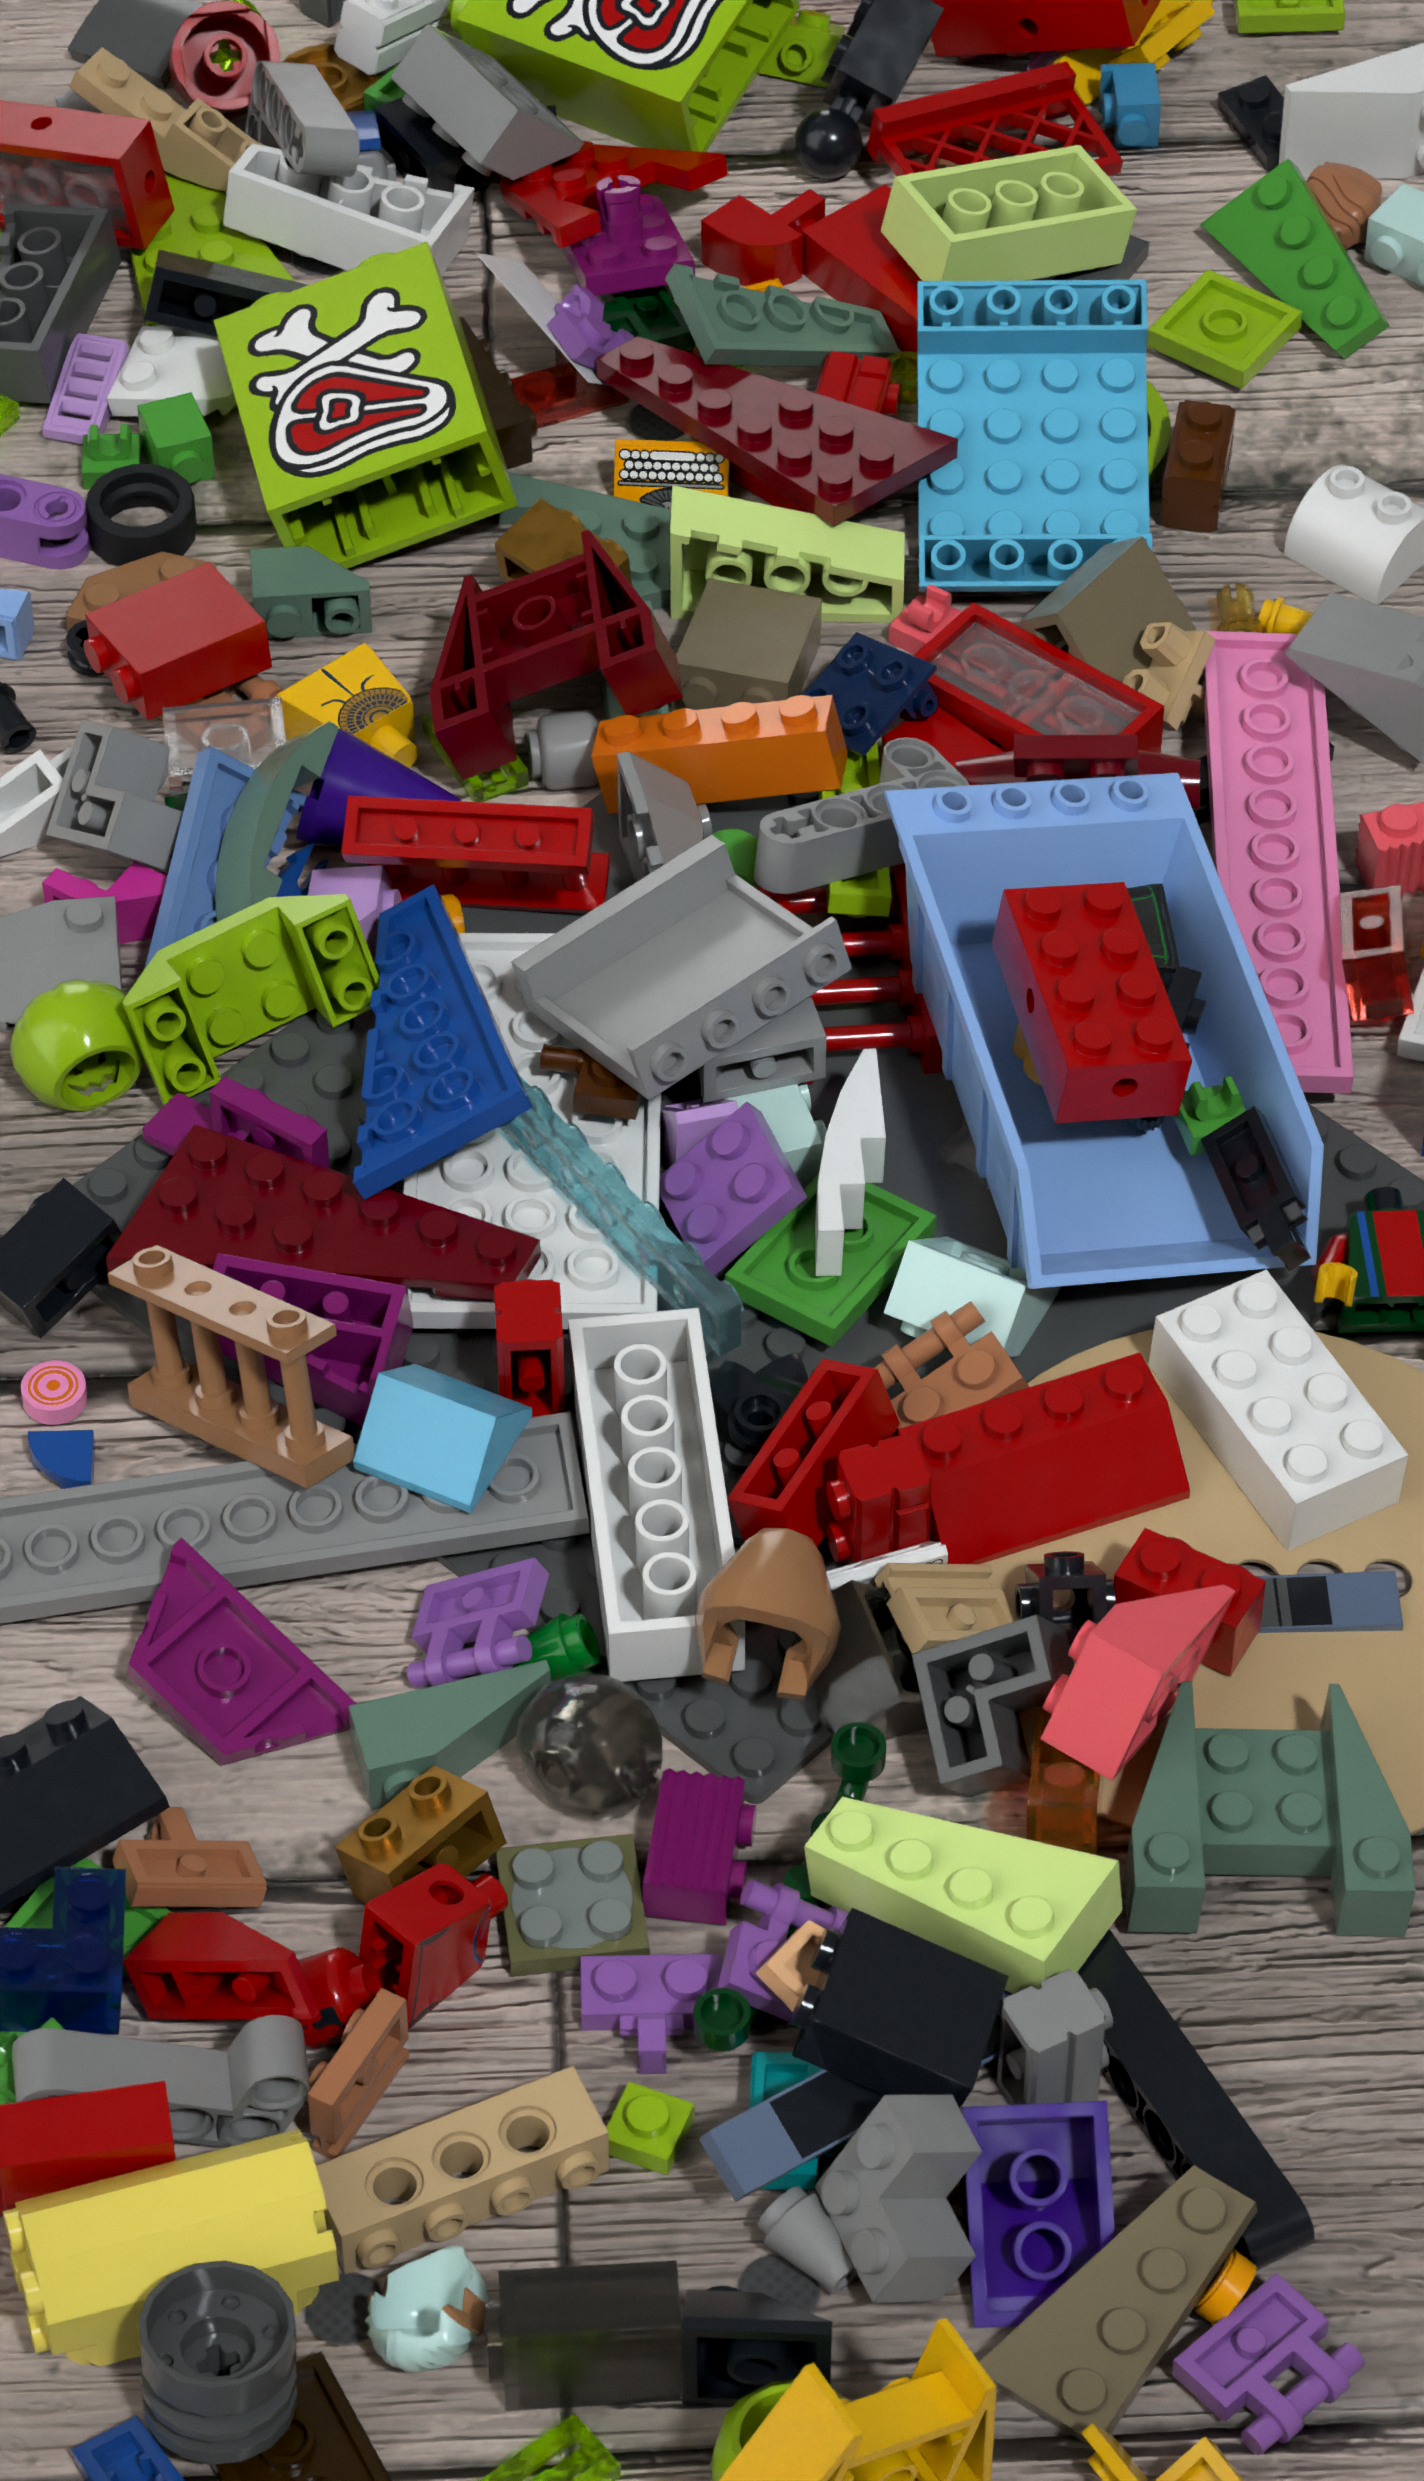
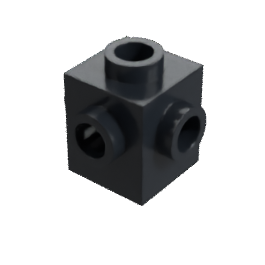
M1050 1552L1044 1554V1563L1025 1564L1026 1583L1017 1584L1015 1589L1017 1620L1038 1615L1065 1628L1070 1647L1087 1620L1098 1624L1116 1604L1112 1579H1106V1573L1092 1561H1084V1553ZM1070 1589L1068 1602L1063 1606L1054 1607L1053 1590Z

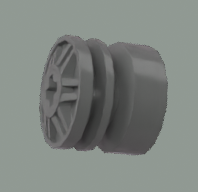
M231 2261L195 2263L168 2275L147 2296L139 2317L142 2400L146 2424L161 2445L181 2458L210 2465L243 2462L269 2450L287 2432L297 2408L296 2323L292 2301L279 2282L256 2267Z

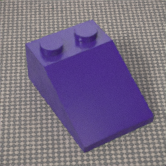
M1107 2101L973 2106L960 2109L982 2150V2153L961 2178L965 2235L976 2254V2257L968 2265L973 2328L1018 2326L1115 2238Z

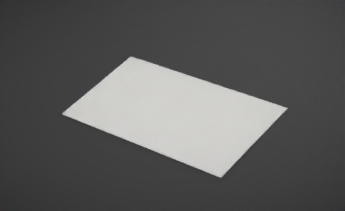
M475 252L587 382L610 386L596 377L595 370L572 361L547 326L549 321L557 314L554 307L558 302L522 261Z

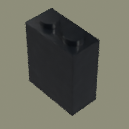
M851 1908L837 1932L829 1928L824 1930L812 1956L810 1968L819 1971L820 1974L816 1986L806 1984L793 2011L790 2023L801 2029L792 2056L881 2095L952 2094L957 2105L961 2108L974 2088L1009 1976L855 1908Z

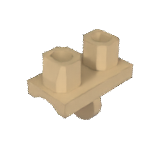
M1171 622L1151 623L1146 627L1140 644L1142 650L1152 658L1148 669H1133L1125 676L1122 683L1164 705L1163 729L1177 731L1179 725H1184L1189 713H1205V688L1201 686L1203 669L1216 639L1206 630L1183 631Z

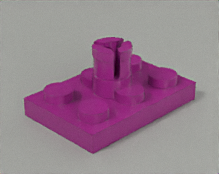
M617 175L618 189L613 188L611 177H606L596 184L599 206L594 209L598 210L601 232L562 248L580 285L590 290L595 296L668 285L665 277L674 263L693 267L695 276L694 259L660 197L641 193L640 180L632 176Z

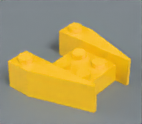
M948 2318L937 2320L911 2379L908 2377L896 2379L886 2385L880 2392L852 2402L848 2399H839L815 2363L806 2365L718 2481H991L997 2386Z

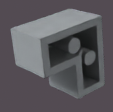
M82 719L46 835L104 855L131 862L136 861L143 865L167 871L170 858L173 855L183 812L155 802L157 792L161 789L167 777V760L172 747L114 726Z
M952 2094L884 2095L814 2186L872 2303L941 2301L976 2257L946 2197L979 2157L982 2150Z

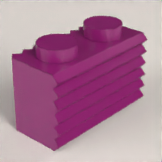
M671 1768L663 1771L643 1881L645 1916L727 1925L730 1902L740 1903L741 1894L747 1879V1862L737 1861L739 1845L752 1847L756 1825L757 1806L745 1804L744 1779L739 1776L731 1779L725 1774L719 1777L712 1773L702 1775L698 1771L689 1774L685 1770H681L676 1773Z

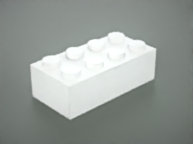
M1267 1269L1156 1316L1148 1365L1286 1551H1290L1399 1502L1408 1453Z

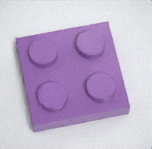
M748 1102L744 1103L660 1175L659 1194L696 1267L710 1277H714L807 1198L764 1115Z

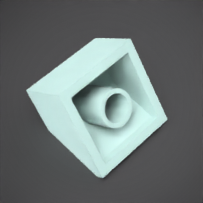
M948 1236L909 1240L884 1314L902 1320L900 1330L917 1338L933 1327L930 1321L946 1310L951 1315L972 1301L986 1322L964 1336L970 1346L992 1331L1011 1358L1021 1354L1059 1293L1060 1287L1028 1288L1026 1272L1018 1268H1011L1007 1259Z

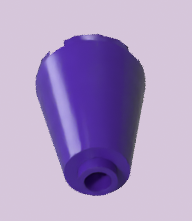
M338 729L321 778L313 781L309 797H306L298 824L296 839L307 844L315 843V845L342 847L348 795L461 801V799L345 729Z

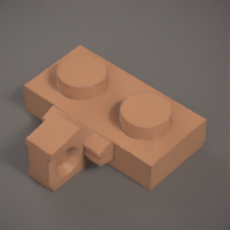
M170 1807L156 1815L151 1833H147V1840L119 1839L112 1862L131 1907H213L222 1909L228 1907H261L267 1891V1882L249 1842L197 1840L183 1807Z

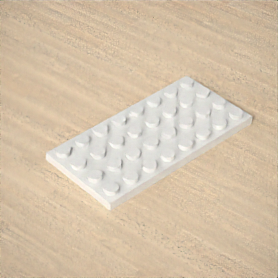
M458 933L533 1108L517 1116L511 1123L495 1128L460 1147L453 1155L438 1159L404 1178L403 1194L540 1239L541 1257L527 1279L553 1280L560 1283L563 1329H568V1319L656 1312L658 1306L661 1093L650 1100L642 1096L636 1120L573 1112V1092L577 1082L576 1074L548 1070L541 1071L540 1056L543 1044L574 1049L580 1048L528 1010L511 961L555 933ZM407 1286L413 1328L496 1329L495 1300L437 1297L430 1288Z

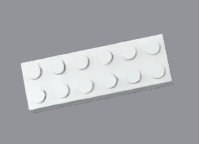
M699 1308L568 1319L570 1376L610 1683L702 1674L703 1667L695 1626V1614L699 1596L710 1580L735 1554ZM736 1619L730 1621L732 1628L739 1638L732 1671L745 1670V1620Z

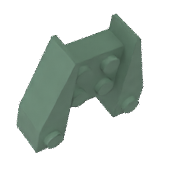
M1192 1681L1181 1682L1131 1829L1124 1871L1127 1932L1197 1933L1205 1892L1204 1874L1331 1877L1336 1936L1405 1937L1416 1892L1411 1833L1340 1684H1329L1320 1730L1195 1728Z

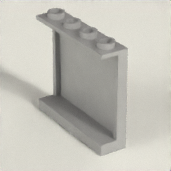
M713 835L705 838L511 961L528 1010L648 1100L852 969L835 918L831 916L814 928L737 876L725 843Z

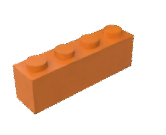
M798 695L780 701L753 704L737 702L726 707L700 710L682 708L664 714L637 717L621 715L610 720L599 721L591 758L608 814L618 813L617 753L629 751L687 781L696 804L841 789L848 751L833 695L815 697Z

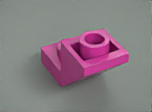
M134 861L105 891L88 879L77 878L56 868L42 882L44 903L53 900L115 896L120 944L152 939L168 874L157 872Z

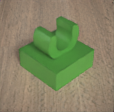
M98 424L90 425L88 434L83 435V490H90L98 478L113 469L132 464H141L142 448L140 433H132L128 424H120V434H99Z
M1232 1076L1224 1077L1222 1085L1205 1088L1202 1087L1200 1081L1193 1082L1188 1091H1184L1179 1114L1173 1115L1190 1156L1206 1153L1201 1139L1246 1111Z

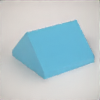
M418 1364L380 1372L376 1379L353 1459L354 1469L472 1514L533 1415L532 1407Z

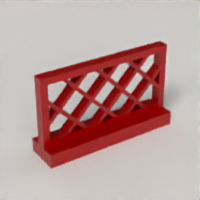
M1067 61L873 109L867 151L876 164L887 162L895 176L936 170L941 159L959 165L994 160L985 156L989 146L1015 155L1052 150L1034 144L1037 134L1064 142V147L1081 145L1083 149L1096 153L1099 159L1094 161L1107 176L1121 173L1123 165L1122 158L1075 92L1074 86L1077 75ZM1070 115L1075 124L1073 128L1049 120ZM1018 128L1029 131L1025 141L1002 133ZM970 140L981 143L976 153L954 146V144ZM919 153L932 155L928 165L905 157Z

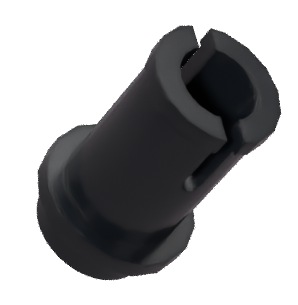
M0 682V745L7 753L21 752L34 741L36 729L25 718L15 703L16 694L13 688L7 683Z

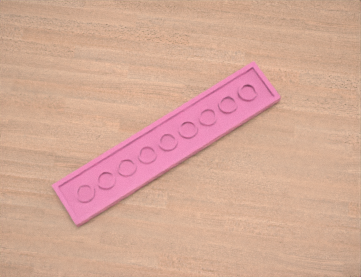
M1207 631L1216 639L1203 669L1213 863L1303 1092L1351 1094L1354 1073L1325 686L1318 680L1303 673L1298 665L1284 654L1298 634Z

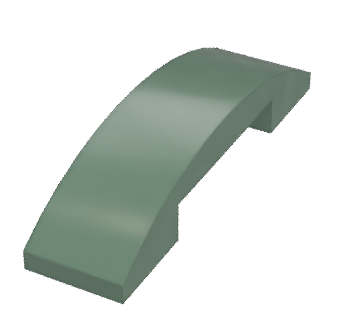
M326 722L300 733L281 744L266 757L245 784L229 817L220 848L215 891L217 922L268 897L277 896L283 879L265 868L264 865L292 790L321 778L339 729L332 722Z

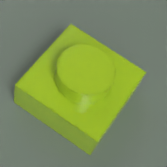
M628 2081L606 2127L609 2132V2156L668 2176L695 2120V2104Z

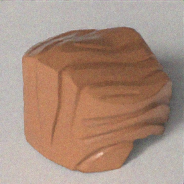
M1325 162L1323 165H1318L1309 175L1307 184L1344 248L1347 250L1355 244L1366 242L1368 218L1381 206L1382 186L1380 182L1365 171L1353 166L1334 162Z

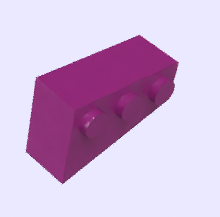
M218 1253L213 1270L335 1324L337 1336L306 1354L312 1398L315 1403L363 1427L378 1373L402 1367L414 1326L407 1286ZM219 1334L222 1354L238 1362L234 1340ZM264 1354L267 1378L283 1385L280 1361Z

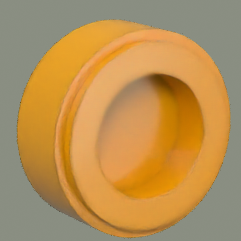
M1232 2250L1193 2310L1213 2325L1223 2317H1227L1251 2285L1257 2266L1236 2250Z

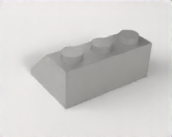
M429 24L425 26L390 76L406 92L402 98L403 102L425 118L431 116L436 121L432 130L455 147L461 145L466 150L462 159L476 171L489 177L492 171H495L512 180L518 179L577 153L584 144L494 57Z

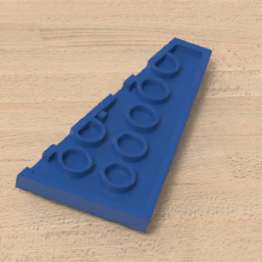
M434 884L379 915L375 965L380 971L379 988L372 991L370 1005L376 1015L375 1028L368 1030L361 1094L367 1109L365 1124L358 1126L357 1144L362 1150L361 1165L354 1167L353 1184L364 1200L438 1159L453 1155L460 1147L495 1128L511 1123L517 1116L533 1108L446 904Z

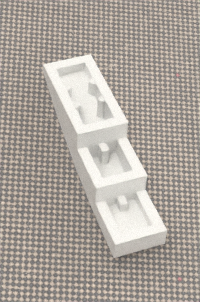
M876 1048L863 1049L840 1091L825 1135L817 1186L815 1221L816 1276H841L844 1229H862L865 1183H883L886 1133Z

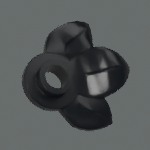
M792 1352L769 1363L755 1374L748 1368L728 1360L719 1368L713 1381L714 1398L728 1414V1433L733 1442L739 1447L751 1452H759L808 1381L807 1371L797 1353Z

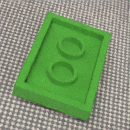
M818 1174L804 1189L807 1198L763 1234L725 1274L724 1293L833 1347L896 1277L908 1241L931 1238L935 1234L937 1215L872 1183H865L862 1229H844L841 1276H816L815 1221Z

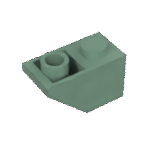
M309 546L250 549L253 609L265 620L268 639L372 633L370 587L368 581Z

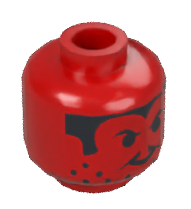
M337 1947L298 1960L320 2010L313 2020H297L301 2023L304 2030L305 2046L311 2049H320L341 2042L344 2029L353 2013L359 2008L366 2010L382 1988L380 1977L370 1963L363 1964L352 1951L344 1947Z

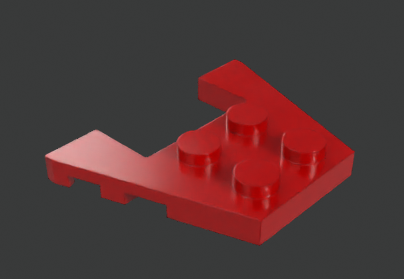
M582 141L584 143L583 146L575 154L518 179L512 180L505 177L500 179L499 182L503 201L524 219L527 220L534 217L537 230L543 235L552 233L553 243L557 247L565 248L601 232L598 210L594 209L599 206L596 184L606 177H611L613 188L618 189L617 175H626L640 180L641 187L658 182L692 192L728 176L725 154L599 145L593 144L590 141Z

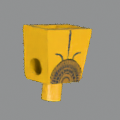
M365 642L277 694L280 737L284 741L330 721L338 726L339 729H345L408 768L417 759L418 748L412 743L415 738L411 697Z

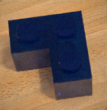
M55 1867L52 1928L0 1927V2031L29 2032L37 2030L53 2017L65 2030L119 2035L123 1978L126 1869Z

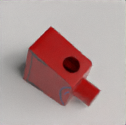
M438 1863L365 1904L359 1959L363 1964L370 1963L376 1969L383 1989L406 1999L408 2030L476 1973L484 1963L490 1920L508 1906L506 1891L493 1876L482 1874L470 1882L449 1864Z

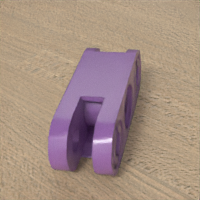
M0 474V557L59 570L73 568L81 564L90 552L89 534L85 527L87 512L84 499L77 492L67 488ZM58 512H59V513H64V514H62V515H53V513H58ZM64 540L68 541V543L64 545H55L56 543L63 542Z

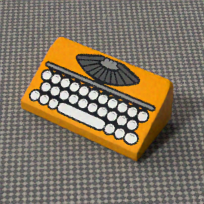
M615 439L614 497L670 510L672 485L729 497L730 461L701 442Z

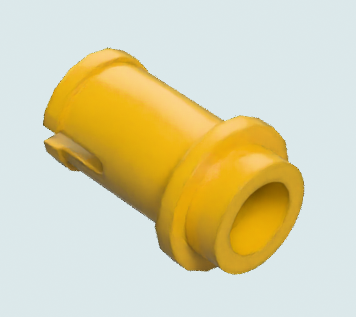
M1279 596L1276 601L1265 599L1258 617L1256 632L1299 634L1313 613L1286 605L1284 597Z

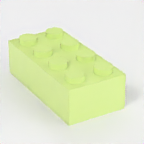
M1075 145L895 176L880 231L922 281L1034 280L1121 264L1137 208L1082 146Z

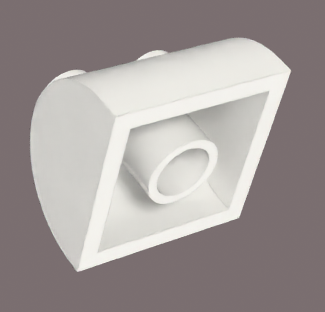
M1343 464L1334 466L1317 479L1299 504L1287 532L1284 555L1369 603L1379 605L1424 565V507L1411 501L1405 494L1395 492L1365 476L1357 468Z

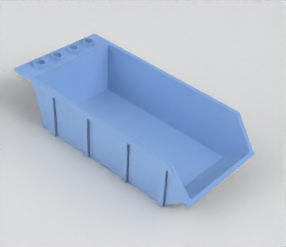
M1164 773L884 791V798L899 838L898 845L906 869L910 960L913 966L912 983L916 994L922 993L942 1050V1070L945 1079L952 1080L976 1148V1169L980 1178H986L1007 1237V1258L1010 1267L1026 1272L1028 1288L1036 1289L1285 1267V1264L1278 1256L1275 1257L1271 1253L1268 1245L1258 1250L1239 1228L1207 1153L1190 1156L1173 1115L1165 1116L1159 1128L1156 1127L1154 1131L1148 1130L1147 1132L1143 1129L1139 1130L1137 1127H1132L1133 1125L1128 1123V1119L1055 1124L1042 1085L1036 1084L1027 1077L1023 1069L1024 1060L1016 1057L1012 1050L1019 1021L991 945L1003 890L1015 888L1125 882L1129 895L1136 896L1151 891L1149 887H1156L1172 954L1171 966L1168 965L1169 952L1158 900L1152 888L1167 951V964L1164 961L1163 964L1168 989L1177 967L1181 968L1183 966L1202 973L1195 998L1206 1001L1195 1036L1183 1034L1185 1042L1190 1044L1189 1053L1193 1060L1185 1091H1188L1193 1082L1200 1081L1202 1087L1205 1088L1222 1085L1224 1077L1232 1076L1242 1097L1245 1110L1247 1111L1251 1107L1256 1106L1265 1116L1306 1206L1304 1211L1307 1214L1308 1220L1296 1228L1302 1235L1311 1258L1299 1266L1316 1265L1324 1144L1179 774ZM1158 885H1162L1163 894H1164L1165 903H1166V908H1167L1168 917H1169V922H1170L1171 931H1172V936H1173V941H1174V945H1175L1177 960H1178V964H1179V965H1174V963H1175V953H1174V949H1173V945H1172V941H1171V937H1170L1169 927H1168L1167 918H1166V913H1165V909H1164L1163 897H1162V893H1161V890H1160V888L1158 887ZM1152 893L1147 894V895H1143V896H1139V897H1134V898H1131V899L1147 897V896L1152 895ZM1153 896L1132 901L1143 932H1146L1149 938L1152 955H1154L1152 941L1147 930H1150L1152 933L1156 955H1159L1157 938L1152 931L1157 930L1161 955L1165 956ZM1157 960L1160 976L1167 992L1161 960Z

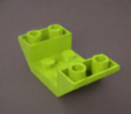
M346 894L268 897L158 950L123 999L122 1004L162 1104L165 1106L178 1093L192 1097L216 1085L221 1080V1077L214 1062V1057L315 1008L332 1027L370 1010L372 991L379 988L380 977L351 899Z

